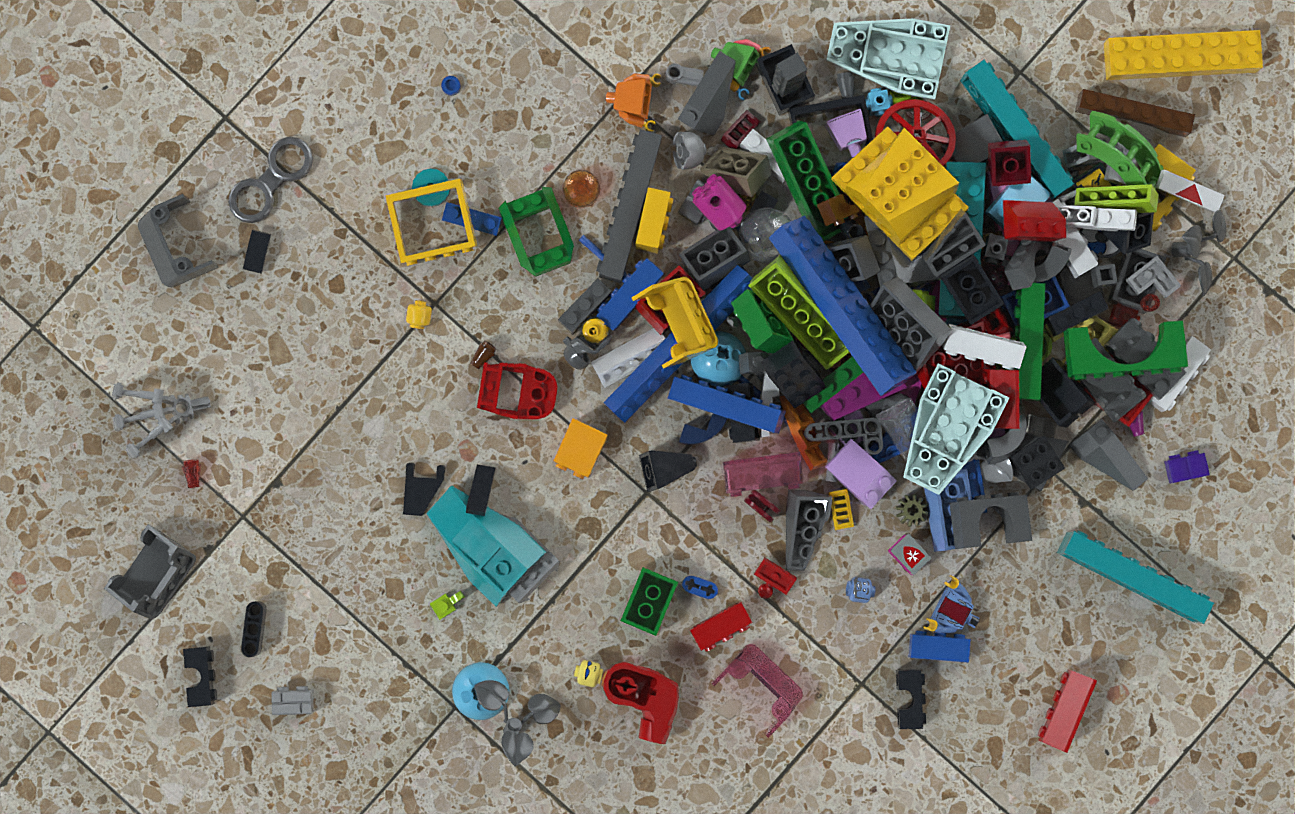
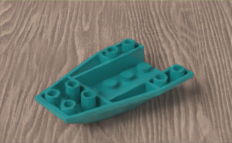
M450 486L426 514L468 580L497 607L509 594L510 589L529 568L533 567L544 556L546 551L520 525L488 506L485 516L466 513L469 495L454 486Z

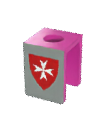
M904 534L888 549V552L910 575H915L931 559L928 553L909 534Z

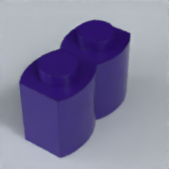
M1199 450L1187 452L1188 456L1182 458L1180 454L1168 456L1169 460L1164 461L1169 484L1210 475L1205 453L1199 454Z

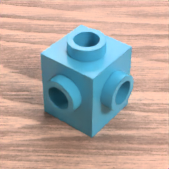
M882 88L870 90L865 99L869 116L881 117L893 105L891 94L888 95L887 90H882ZM882 99V103H878L876 100Z

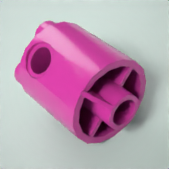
M713 174L707 179L706 184L702 187H697L692 192L694 196L693 203L717 230L721 231L728 227L734 228L742 221V214L746 209V204L721 176L717 177Z

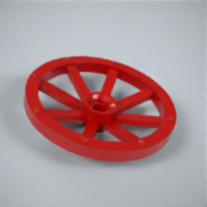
M912 99L898 102L883 113L877 124L875 137L883 131L885 123L892 117L943 167L950 160L955 149L956 134L950 118L942 109L930 102ZM914 108V126H911L897 112ZM920 109L936 116L923 127L920 126ZM939 122H942L948 138L926 132ZM926 140L948 145L942 159L938 158Z

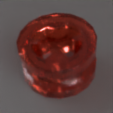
M1148 294L1142 298L1141 308L1146 312H1153L1160 306V300L1156 295ZM1149 298L1155 302V305L1151 306V308H1149V305H1146V301Z

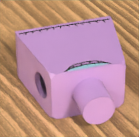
M861 109L828 120L825 123V127L839 151L849 149L852 158L861 151L859 144L867 140Z

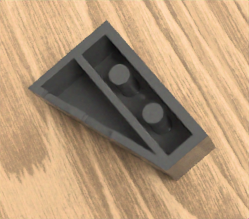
M961 209L924 253L922 258L932 274L937 277L986 244L966 212Z

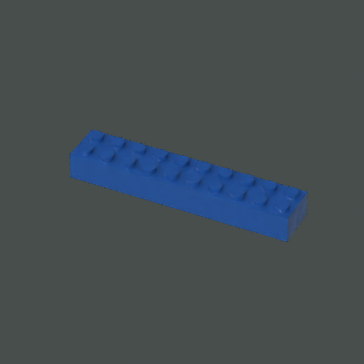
M806 216L781 225L769 237L770 241L880 396L903 385L917 372L912 363L906 358L901 348L896 344L889 331L886 330L879 317L871 309L867 300L861 295L856 285L851 281L844 268L841 267L834 254L828 249L822 237L816 232Z

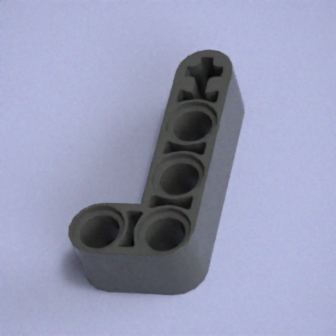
M875 418L813 423L804 430L805 438L811 442L863 437L864 451L869 455H876L883 449L881 424ZM868 422H873L876 425L875 432L867 430L866 425ZM849 424H854L857 427L855 434H850L847 431ZM832 425L837 428L838 433L836 436L829 435V426ZM821 426H824L823 433L815 435V438L808 433L812 430V427L815 431L822 430ZM870 441H875L878 444L877 451L873 452L869 449L868 444Z

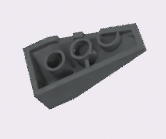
M721 51L718 52L678 120L694 130L710 135L716 134L725 117V109L736 60Z
M1102 419L1093 423L1069 444L1070 448L1082 461L1092 465L1132 491L1148 479L1115 433Z
M788 490L786 504V570L806 569L813 554V547L817 538H820L823 525L830 517L832 496L808 490Z

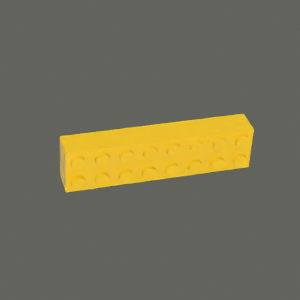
M1260 30L1108 38L1104 42L1106 80L1257 73L1263 68Z

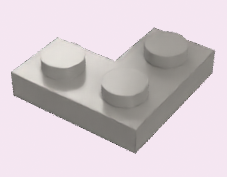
M1155 256L1126 279L1137 295L1153 284L1160 294L1167 298L1181 287L1180 283L1158 256Z

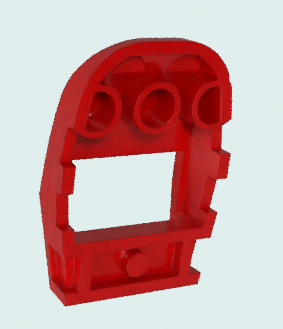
M484 363L477 408L512 419L545 418L553 411L556 403V379L550 372L544 369L531 367L523 363ZM503 371L523 374L517 411L497 408Z

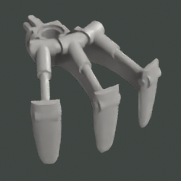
M120 382L114 384L112 392L114 401L122 396L152 400V403H154L153 409L140 412L138 415L124 419L119 414L113 417L114 429L117 432L125 427L124 424L151 417H155L158 420V426L148 433L149 435L136 446L134 443H129L126 446L127 455L131 459H136L140 456L139 449L151 439H155L162 432H169L173 428L171 424L174 422L180 424V418L182 421H187L188 417L193 419V411L211 407L208 396L190 400L189 394H185L184 398L182 395H178L176 399L174 395L169 397L163 396L164 390L154 389V392L125 390ZM162 403L172 405V407L163 408ZM183 404L186 407V412H178L176 405ZM165 414H173L174 417L167 420Z

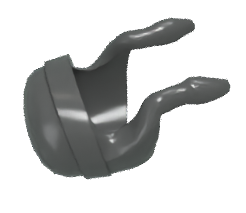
M612 334L600 345L588 342L584 336H577L574 339L567 336L563 340L566 345L563 353L565 360L575 369L581 370L586 368L590 364L587 353L597 354L609 344Z

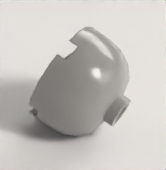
M677 132L674 136L673 145H676V151H673V158L677 168L685 170L700 165L707 151L702 139L693 132Z

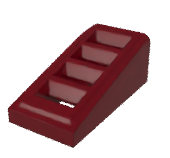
M746 110L723 134L721 141L729 148L738 149L745 137L752 129L755 130L761 121ZM744 119H747L753 125L750 126L744 121ZM739 124L742 125L747 131L743 130L739 126ZM734 130L737 131L742 137L738 136L734 132Z

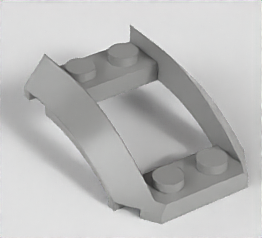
M503 515L520 525L546 551L544 556L533 567L529 568L508 592L518 603L530 600L528 596L554 570H558L560 561L517 518Z

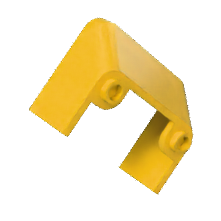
M681 277L654 284L632 297L633 301L646 298L648 305L652 309H662L677 341V344L671 347L673 359L662 365L663 369L690 360L718 345L715 331L689 278Z

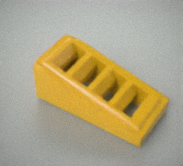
M848 489L828 492V495L833 497L831 514L834 530L854 527ZM844 496L843 500L834 501V497ZM845 503L846 507L835 509V505ZM847 511V515H836L837 512ZM848 518V522L838 524L837 520Z

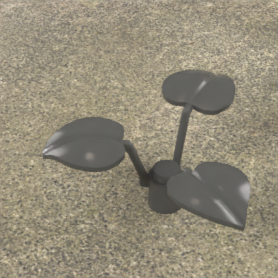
M1217 210L1214 213L1212 219L1214 233L1211 236L1202 238L1200 226L1195 225L1182 235L1185 242H1173L1171 247L1173 257H1184L1185 260H1190L1200 265L1198 275L1202 296H1205L1210 289L1212 269L1208 262L1204 263L1195 258L1200 255L1201 242L1217 238L1218 242L1224 240L1227 227L1221 210Z
M485 680L474 686L477 699L485 709L495 711L503 705L504 723L506 725L503 729L504 734L501 739V745L509 761L516 767L532 753L534 748L531 737L526 733H519L523 724L531 716L534 717L535 722L538 724L552 722L560 712L561 706L559 702L548 695L536 694L528 702V709L531 712L522 721L517 718L508 719L507 703L505 700L509 697V691L505 685L498 681Z

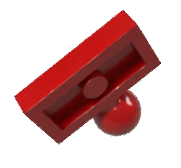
M764 557L754 573L755 576L766 582V584H762L758 588V594L763 599H768L772 596L773 587L787 595L797 580L796 576Z

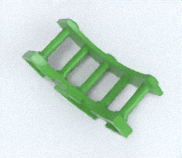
M1092 111L1090 113V132L1088 135L1080 133L1076 135L1077 152L1092 155L1108 164L1121 176L1127 186L1152 184L1155 188L1161 170H1164V168L1160 165L1157 159L1158 155L1152 145L1130 125H1124L1116 121V118L1113 116ZM1100 133L1111 139L1106 143L1095 137ZM1118 142L1128 150L1127 155H1124L1115 148ZM1134 157L1141 167L1140 171L1132 162Z

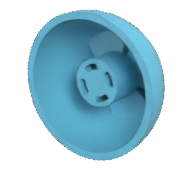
M715 331L718 345L692 358L691 365L699 379L710 383L711 386L724 387L735 383L743 375L740 374L739 355L746 353V350L741 341L734 335L724 331Z
M483 662L470 664L463 668L454 680L452 687L453 701L458 710L468 718L486 720L495 717L504 709L503 705L495 711L485 709L479 703L474 686L479 682L494 680L505 685L509 691L506 676L492 664Z

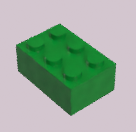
M745 290L731 302L734 314L742 322V328L749 335L750 343L755 349L773 354L791 341H794L787 327L753 290Z
M642 567L620 621L656 636L678 582Z

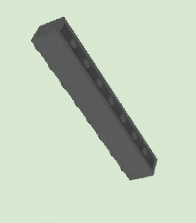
M640 129L639 135L635 134L632 145L635 146L634 152L629 153L627 161L630 164L629 170L624 171L622 181L625 184L623 188L619 189L617 196L620 202L618 207L614 206L612 217L615 218L613 225L609 224L607 235L610 237L608 243L604 242L601 252L604 254L603 261L599 260L596 270L599 272V278L617 283L622 282L661 144L662 135Z

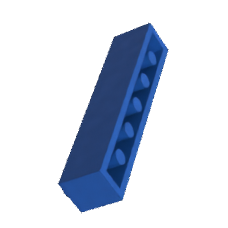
M681 374V377H674L667 399L779 434L786 411L780 410V405L770 403L768 406L762 404L763 400L755 397L749 400L745 398V394L734 391V394L727 393V388L716 386V389L709 387L710 383L701 380L696 383L692 381V377Z

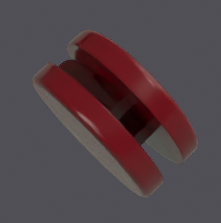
M753 489L750 492L752 494H749L748 498L744 499V502L768 522L772 523L774 519L767 514V511L771 509L778 515L781 510Z

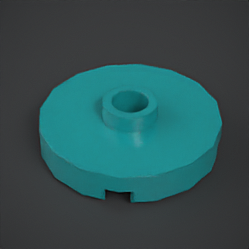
M430 168L422 170L416 175L413 180L412 189L449 180L441 171ZM450 190L416 197V199L424 206H439L446 201Z

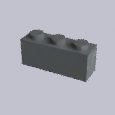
M597 278L558 319L559 323L573 335L599 306L610 297L609 295L612 291Z

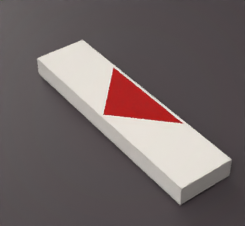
M1161 170L1155 186L1159 190L1214 213L1220 209L1225 196L1167 170Z

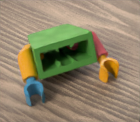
M748 39L738 40L733 43L727 42L723 50L715 47L711 52V58L713 59L721 51L736 60L730 90L737 92L740 100H745L740 95L741 91H745L749 95L748 89H741L740 85L744 86L757 59L765 56L763 51L771 52L769 47L760 48L759 44Z

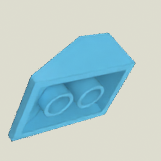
M1031 176V183L1007 185L984 213L1004 230L1003 200L1046 202L1051 193Z

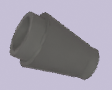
M852 72L837 74L838 79L836 81L842 98L854 97L855 76H853Z

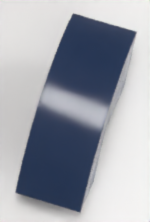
M712 413L707 431L685 424L679 443L695 445L712 439L723 428L727 418Z

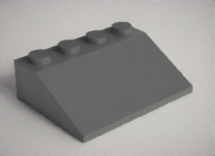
M868 216L864 217L869 241L880 272L877 273L880 288L884 283L897 276L909 288L940 280L939 276L935 277L922 258L932 244L911 261Z
M898 276L882 285L870 305L906 358L912 363L916 372L939 349L952 331Z

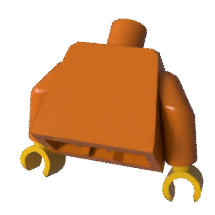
M634 73L625 78L623 82H618L615 92H607L606 102L614 103V110L618 111L619 116L628 124L640 128L644 127L646 131L653 132L654 130L649 129L647 125L648 123L656 125L655 121L649 120L646 122L644 119H648L652 86L659 87L661 85L660 82H655L654 78L660 79L661 75L656 73L650 77L648 74Z

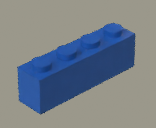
M648 258L645 260L641 259L635 266L637 270L632 275L629 273L622 280L624 283L620 289L615 288L609 295L611 299L608 303L603 302L597 309L599 313L596 316L613 331L635 309L639 300L633 301L632 297L649 286L657 284L665 275Z

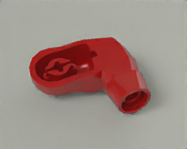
M627 662L611 666L602 677V687L607 699L614 704L632 706L642 711L643 717H641L638 736L640 739L658 744H666L677 713L679 701L678 684L651 668Z

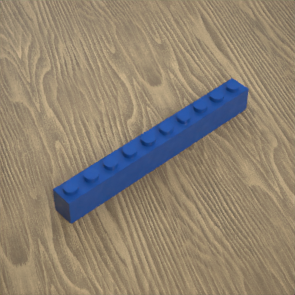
M738 265L701 302L714 331L734 311L731 302L745 290H752L748 285L753 278ZM672 332L603 402L624 423L683 364L680 363L664 369L662 367L664 363L673 359L671 347L677 344V341Z

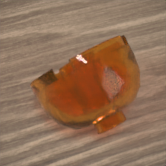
M587 170L571 172L563 183L565 200L576 208L592 206L600 195V184L597 177Z

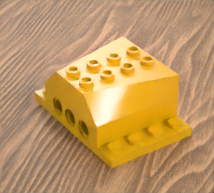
M886 127L831 179L911 261L938 238L961 209L964 212L969 209L956 195L959 182L905 128L897 136L889 127Z

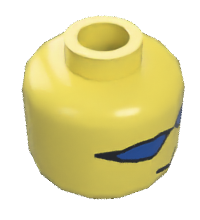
M583 660L580 666L576 665L574 677H577V682L580 685L595 687L601 683L603 669H601L599 663Z

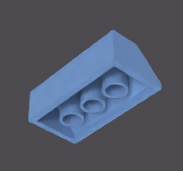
M967 469L960 470L939 495L924 488L934 552L955 549L950 503L957 502L956 498L968 497V501L972 500Z

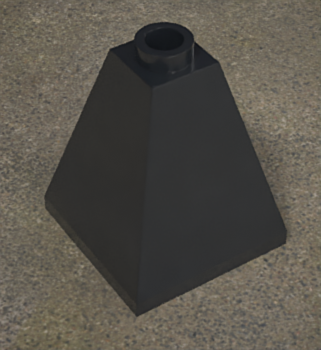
M1154 212L1137 213L1135 231H1100L1123 254L1151 246Z
M651 450L639 455L647 492L660 489L695 470L697 467L696 458L692 457V454Z

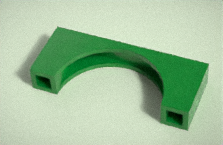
M1168 321L1158 325V339L1153 351L1144 361L1136 364H1119L1104 357L1093 345L1087 327L1068 328L1063 332L1068 378L1074 377L1075 380L1087 379L1086 376H1094V379L1106 378V375H1113V378L1124 377L1128 373H1132V376H1142L1144 372H1151V375L1163 374V371H1170L1171 374L1181 373L1183 369L1188 367L1183 321Z

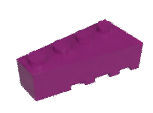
M863 372L825 402L821 408L832 421H836L903 391L907 386L903 384L880 396Z

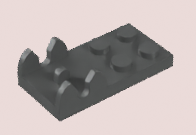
M1130 318L1104 345L1121 364H1136L1144 361L1151 354L1157 343L1154 341L1155 336L1143 330L1141 322L1135 318ZM1184 369L1181 373L1171 374L1170 371H1163V374L1151 375V372H1144V375L1134 377L1157 400H1161L1187 372Z
M1093 338L1091 341L1095 348L1104 357L1115 362L1096 338ZM1129 374L1118 378H1113V375H1106V378L1102 379L1086 376L1087 379L1079 380L1113 422H1117L1146 397V393L1134 385V378Z

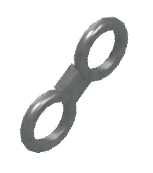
M286 137L278 140L269 150V168L259 179L249 178L241 180L234 185L229 194L228 203L230 211L237 219L246 223L262 221L273 208V193L284 181L300 180L308 174L312 167L313 156L307 143L295 137ZM287 145L298 146L302 149L305 156L302 168L291 174L282 172L276 164L277 153ZM250 186L261 189L266 198L262 211L254 215L242 213L237 206L238 194L241 190Z

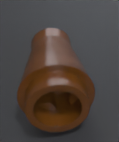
M484 340L483 343L479 344L470 363L477 369H480L484 363L495 355L496 347Z

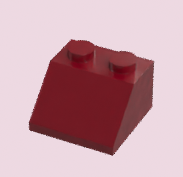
M1027 140L988 143V163L992 186L1031 183L1030 144Z

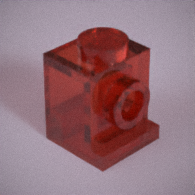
M1117 303L1113 306L1108 323L1122 327L1128 321L1124 318L1125 313L1129 314L1130 318L1140 321L1139 311Z

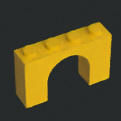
M1157 144L1154 147L1158 155L1157 159L1164 170L1190 181L1194 180L1193 174L1196 170L1161 144ZM1166 192L1164 199L1157 204V212H1154L1152 231H1157L1162 224L1160 220L1163 215L1167 216L1173 209L1171 204L1174 200L1178 201L1180 198Z

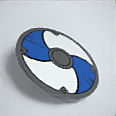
M1080 229V235L1083 234L1086 237L1088 248L1090 251H1094L1097 257L1110 258L1120 253V250L1100 230Z

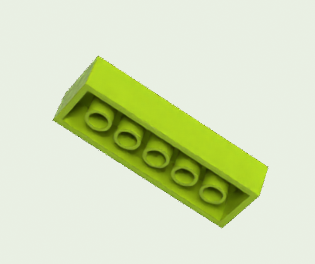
M781 255L753 277L748 286L826 370L849 353V350Z

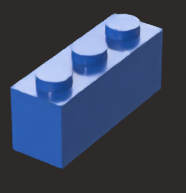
M915 631V634H910L908 657L969 663L971 639H966V635L954 634V637H946V633L935 632L934 636L927 635L926 631Z

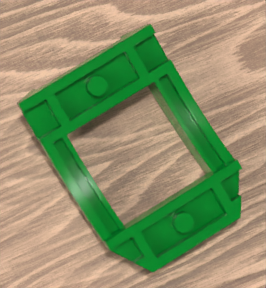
M542 187V190L508 203L505 200L502 203L499 211L521 267L537 277L571 263L574 244L551 187ZM550 209L563 244L528 258L514 222Z

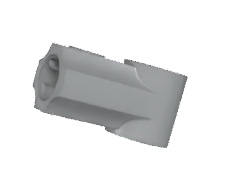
M673 63L667 67L665 79L670 84L679 83L697 87L703 78L704 70L683 67ZM676 70L679 76L673 78L670 76L669 71Z

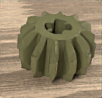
M916 494L912 495L911 500L908 495H905V501L902 499L898 500L902 507H895L896 510H901V513L896 514V517L903 516L900 521L902 524L908 520V527L912 526V522H914L915 526H919L918 519L922 522L926 520L922 514L928 515V511H923V508L928 505L927 503L920 504L923 501L922 497L916 501ZM913 505V509H916V513H913L911 516L909 515L910 512H907V509L911 508Z

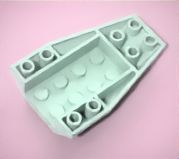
M913 18L834 23L826 60L894 92L935 100L951 25Z
M938 363L920 399L903 477L939 495L992 434L1009 397L973 382Z

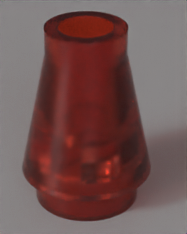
M199 460L183 461L182 469L188 488L200 487L201 464H199Z

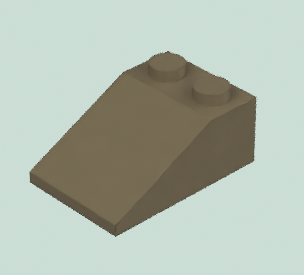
M720 146L700 168L701 172L709 177L713 174L717 177L721 176L737 194L750 197L772 175L767 155Z

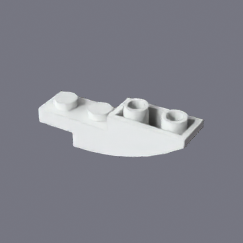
M1057 205L1058 210L1066 219V227L1104 231H1135L1136 210Z

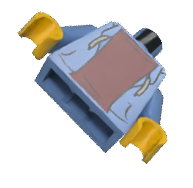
M950 575L952 578L951 583L944 582L948 587L945 588L931 618H926L930 624L928 627H923L925 630L947 634L955 633L958 629L962 630L965 624L973 628L977 626L980 618L971 614L974 607L971 604L972 599L966 588L959 583L956 577Z

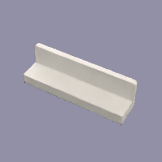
M653 328L592 361L591 364L604 388L630 375L665 340V337Z

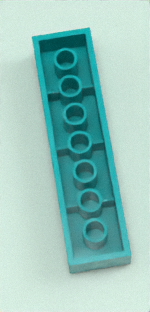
M984 59L966 71L960 82L983 114H988L1004 142L1028 141L1031 155V176L1051 193L1049 197L1053 200L1074 184L1072 181L1073 177L1062 168V162L1059 157L1052 154L1049 143L1046 140H1042L1039 136L1038 128L1034 124L1031 125L1025 110L1018 107L1015 96L1012 93L1009 94L1005 89L1006 84L995 75V69L992 64L987 63Z
M947 162L946 170L959 182L956 195L969 207L966 214L983 239L986 163ZM982 248L973 253L980 265ZM941 280L939 317L966 319Z
M1079 530L1066 532L1057 551L1058 554L1193 623H1205L1214 605L1213 602L1209 601V596L1201 592H1192L1193 588L1183 583H1174L1175 579L1168 575H1158V570L1150 566L1139 565L1140 561L1132 557H1123V553L1117 549L1105 548V543L1097 539L1089 540L1087 538L1088 535Z

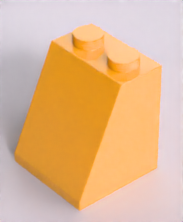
M572 418L553 460L557 463L555 467L566 471L568 468L574 471V476L582 480L584 477L589 478L608 439V435Z

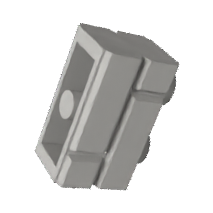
M297 686L296 690H289V687H277V691H272V715L314 713L313 690H308V686Z

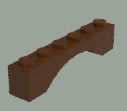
M1086 89L1079 93L1075 108L1077 113L1090 115L1092 111L1101 112L1117 119L1145 124L1166 133L1187 137L1192 132L1195 114Z

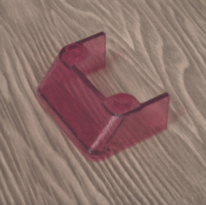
M800 452L725 461L721 464L725 495L730 494V497L742 496L744 491L788 486V490L800 488L799 485L803 484Z
M747 644L719 672L711 683L715 686L727 673L736 679H742L751 672L778 698L771 708L776 720L764 732L769 738L801 701L803 692L762 650L754 644Z

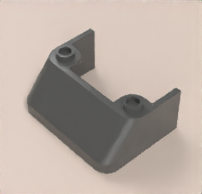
M184 194L155 205L138 222V229L159 278L165 286L170 288L219 268L218 264L212 260L194 267L191 260L186 257H179L177 259L172 257L159 225L169 220L170 211L190 203L189 198Z

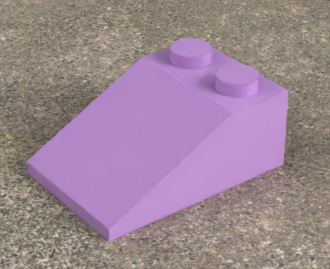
M852 439L825 466L842 485L863 505L870 509L875 506L897 481Z

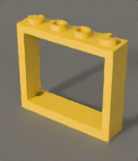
M459 178L385 195L401 263H406L407 266L418 264L417 260L425 258V262L436 260L437 255L443 254L445 258L454 256L455 251L462 250V253L474 251L473 247H477L462 179ZM456 188L468 242L406 256L394 202Z

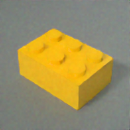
M648 187L636 239V249L658 254L659 249L663 250L665 235H662L663 230L667 231L669 217L666 215L667 212L671 213L673 198H670L671 192Z

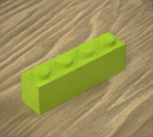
M1152 184L1076 188L1074 206L1136 210L1137 213L1157 212L1159 195Z

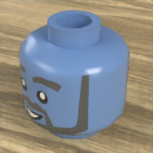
M853 577L851 581L847 582L846 596H849L852 602L867 603L871 597H874L875 586H872L869 578Z

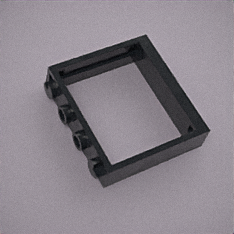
M864 95L790 108L788 111L790 125L797 122V118L858 107L862 111L867 136L865 145L867 146L873 140ZM835 165L827 167L831 176Z

